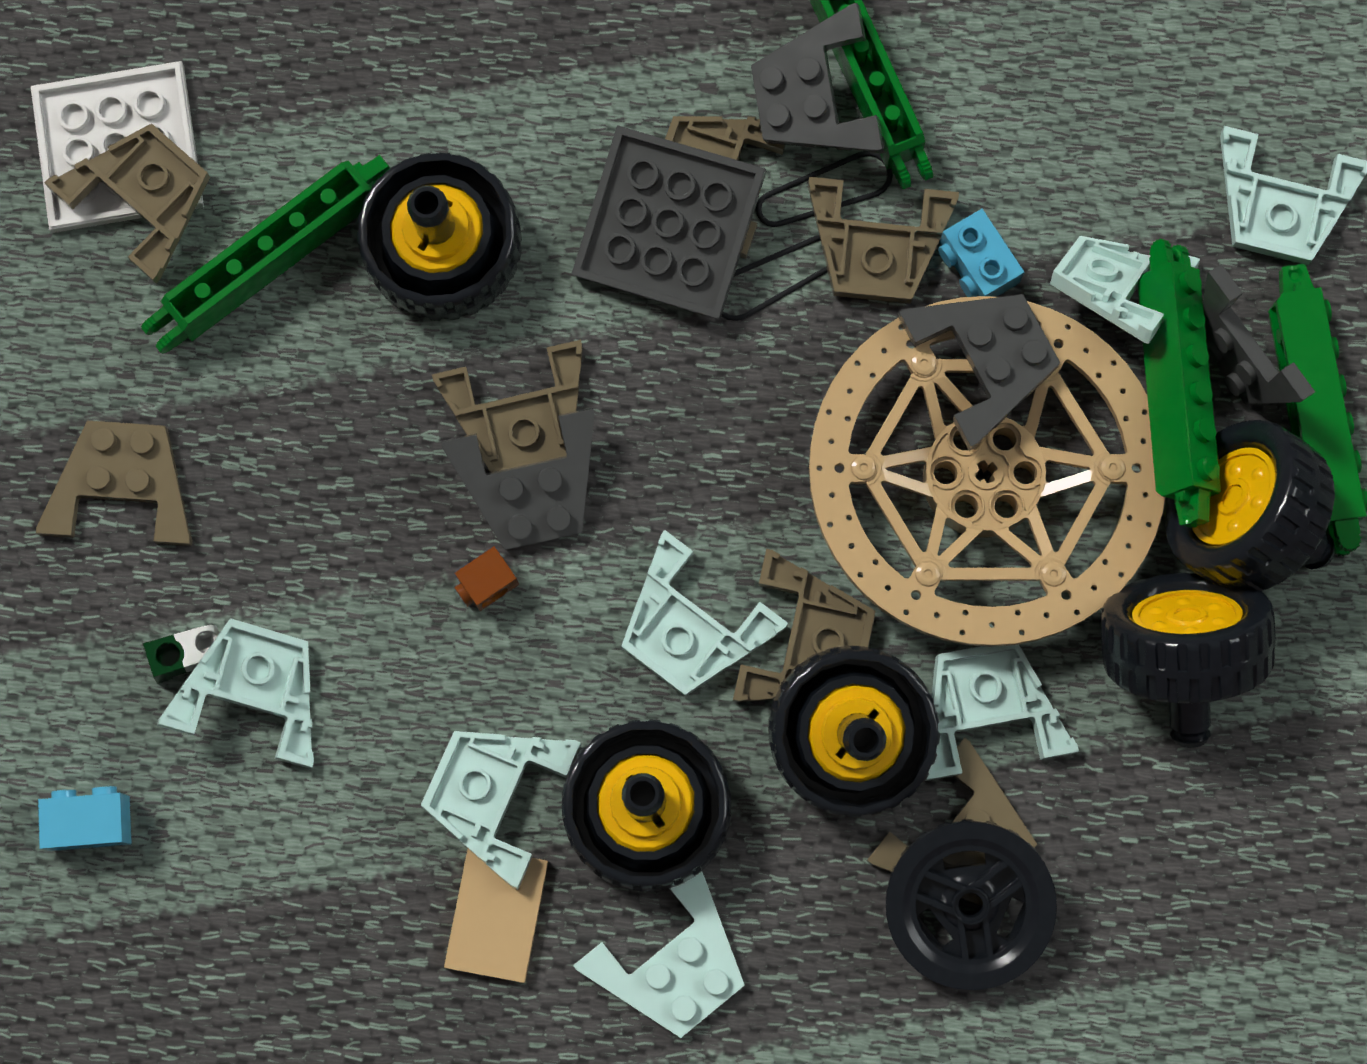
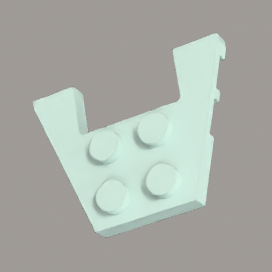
M1224 126L1221 131L1220 141L1232 247L1309 265L1366 176L1367 161L1337 154L1333 161L1328 188L1323 190L1252 172L1251 165L1258 134Z
M1079 236L1054 269L1050 285L1142 342L1149 344L1160 328L1164 314L1129 300L1138 288V282L1142 274L1150 271V255L1140 254L1135 251L1129 252L1128 244ZM1189 256L1191 267L1198 268L1200 259Z
M664 530L660 536L654 558L649 567L644 586L621 647L686 697L783 632L788 623L759 602L735 633L730 632L670 586L672 580L693 555V551Z
M230 618L160 716L156 726L194 735L205 696L214 697L283 717L285 724L275 759L312 768L314 757L311 745L312 719H310L308 641Z
M1019 644L993 647L980 646L941 653L935 657L931 695L934 699V706L940 721L938 723L940 743L937 745L935 763L931 765L928 772L929 775L925 781L962 774L954 733L1030 719L1034 729L1040 760L1079 752L1077 743L1067 733L1059 719L1060 714L1056 708L1053 709L1041 688L1042 683Z
M454 731L421 806L507 884L518 890L533 856L529 852L496 839V833L526 765L533 764L567 778L568 770L574 763L581 747V742L568 739L561 741L541 739V737L520 738L507 737L501 734Z
M700 872L694 878L679 886L670 888L694 918L693 924L632 974L626 973L603 942L573 965L577 971L680 1038L744 986L703 872Z

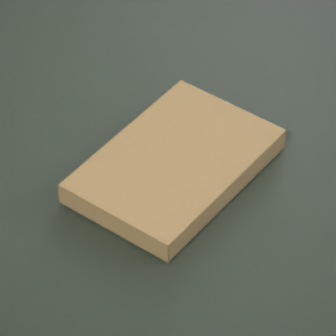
M467 849L444 968L522 983L526 982L549 861L532 858L521 885L516 890L473 852Z

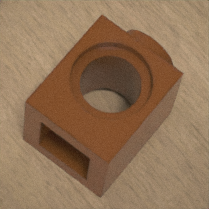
M495 546L455 572L460 584L454 587L467 607L475 603L479 611H482L519 585L516 576Z

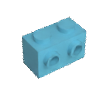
M983 209L978 210L942 232L939 241L941 246L938 248L939 254L948 267L954 266L962 277L959 279V283L967 297H997L1020 283L1025 272Z
M117 787L92 788V795L77 796L76 790H57L51 792V798L38 799L40 849L59 851L131 845L130 796L117 793Z

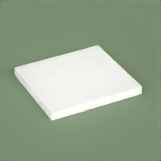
M182 61L31 86L47 218L51 233L142 218L103 182H100L73 210L54 194L44 182L54 175L59 177L74 169V164L86 158L91 160L108 151V146L151 123L198 164L185 70ZM201 196L195 209L204 208L203 196Z

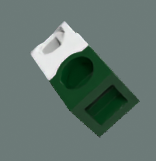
M202 626L143 643L156 683L159 684L173 679L172 677L193 671L218 636L217 626Z

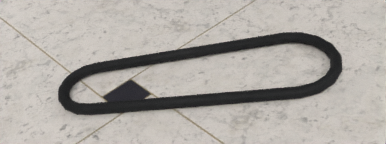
M869 151L855 153L766 192L757 201L756 214L762 223L771 227L784 226L813 217L814 211H809L774 222L764 217L761 208L767 198L808 181L809 177H817L860 157H876L883 164L884 162L880 154L870 153ZM886 169V182L880 189L842 201L841 207L874 198L884 193L891 185L892 169Z
M816 235L736 270L734 277L820 240V237ZM827 266L743 314L730 315L723 311L722 317L733 321L746 319L827 273Z

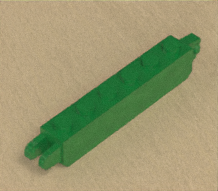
M809 0L820 23L851 4L857 3L860 6L866 41L833 48L832 51L863 118L877 115L879 118L885 153H881L880 156L886 169H892L901 189L911 187V177L904 162L914 160L923 180L926 181L933 178L932 166L924 151L925 138L923 131L863 1Z
M380 155L363 166L360 162L352 165L349 161L341 162L166 293L160 301L163 307L145 320L141 329L146 335H152L172 320L177 322L178 325L162 336L156 344V348L162 354L170 352V350H173L174 347H177L187 338L194 341L356 219L362 210V203L366 195L372 189V185L390 169L389 165Z
M1160 238L1159 240L1156 239L1155 242L1153 241V245L1149 249L1150 271L1142 274L1138 282L1139 305L1164 314L1161 326L1150 343L1143 342L1156 492L1162 497L1175 501L1180 526L1195 528L1209 522L1210 497L1221 493L1220 467L1218 464L1216 428L1212 403L1213 393L1210 382L1209 354L1207 351L1201 291L1202 282L1200 270L1191 267L1190 253H1188L1187 247L1178 244L1171 247L1169 241Z
M1306 264L1289 265L1282 267L1279 271L1280 296L1269 309L1268 315L1279 372L1294 362L1315 391L1314 394L1302 402L1286 403L1291 433L1304 440L1319 452L1331 469L1335 500L1326 533L1334 540L1335 554L1338 557L1340 555L1344 557L1360 546L1359 544L1362 542L1360 539L1362 537L1359 535L1361 533L1359 521L1367 516V491L1365 488H1361L1358 474L1362 468L1361 457L1358 450L1353 449L1351 435L1354 433V421L1352 414L1346 412L1343 397L1346 396L1347 387L1343 374L1338 373L1336 360L1339 357V345L1336 337H1331L1329 322L1332 318L1330 302L1328 299H1324L1322 287H1313Z

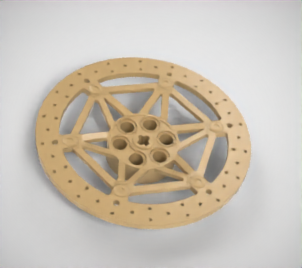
M991 296L961 297V298H956V299H951V300H945V301L936 302V303H933V304H930V305H927V306L940 305V304H948V303H956V302H964V301H972V300H980V299H988V298H996V297H991ZM1028 302L1058 357L1060 365L1035 389L1025 426H1021L1006 417L974 449L970 451L958 449L953 442V438L960 435L954 422L949 426L944 425L935 385L962 412L973 405L945 376V373H974L967 359H936L932 352L931 345L955 339L951 330L914 348H909L907 343L911 342L899 318L874 333L844 363L832 381L815 421L809 458L810 492L817 522L833 558L855 587L880 610L916 631L944 641L989 647L1018 645L1050 637L1081 623L1099 611L1107 599L1113 594L1119 593L1134 576L1152 545L1163 514L1165 497L1156 492L1148 397L1142 384L1119 354L1093 331L1062 313L1032 302ZM1054 342L1061 343L1062 348H1056ZM1065 362L1071 364L1083 374L1106 402L1121 434L1125 454L1110 455L1058 373ZM899 363H905L911 376L866 455L850 454L848 450L851 434L865 401L886 374ZM918 388H922L935 438L932 447L882 456L881 452L914 394ZM1048 388H1052L1092 451L1093 456L1039 447L1035 440V435ZM997 435L1008 437L1012 442V448L1009 450L998 449L993 443V437ZM920 462L925 463L923 482L886 470ZM1051 462L1088 470L1048 483L1046 481L1045 463ZM842 466L844 471L837 473L835 467ZM1132 466H1138L1140 472L1135 473L1132 470ZM939 468L948 469L952 472L954 481L950 484H942L935 478L934 471ZM979 468L982 469L983 473L989 470L992 474L988 481L989 483H986L985 479L979 481L976 478ZM1018 468L1027 469L1032 474L1033 482L1029 484L1018 482L1014 477V470ZM1092 482L1094 487L1058 552H1054L1036 504L1040 498ZM881 483H887L926 497L935 515L925 552H922ZM866 484V487L871 492L915 566L909 578H904L893 569L868 539L854 509L849 485ZM1124 484L1126 486L1124 505L1110 541L1087 570L1078 578H1072L1064 566L1109 485ZM961 501L968 502L973 506L975 515L970 518L959 516L955 511V504ZM1000 501L1009 503L1013 507L1014 516L1010 518L999 516L995 511V503ZM1025 519L1029 522L1040 555L1010 532ZM946 524L962 535L938 556L942 533ZM997 536L1031 565L1030 568L949 567V563L976 537ZM940 581H1039L1046 592V596L1021 604L987 607L953 602L938 597L934 593ZM918 592L920 599L914 600L911 597V593ZM1067 592L1070 598L1068 600L1063 599L1061 593Z

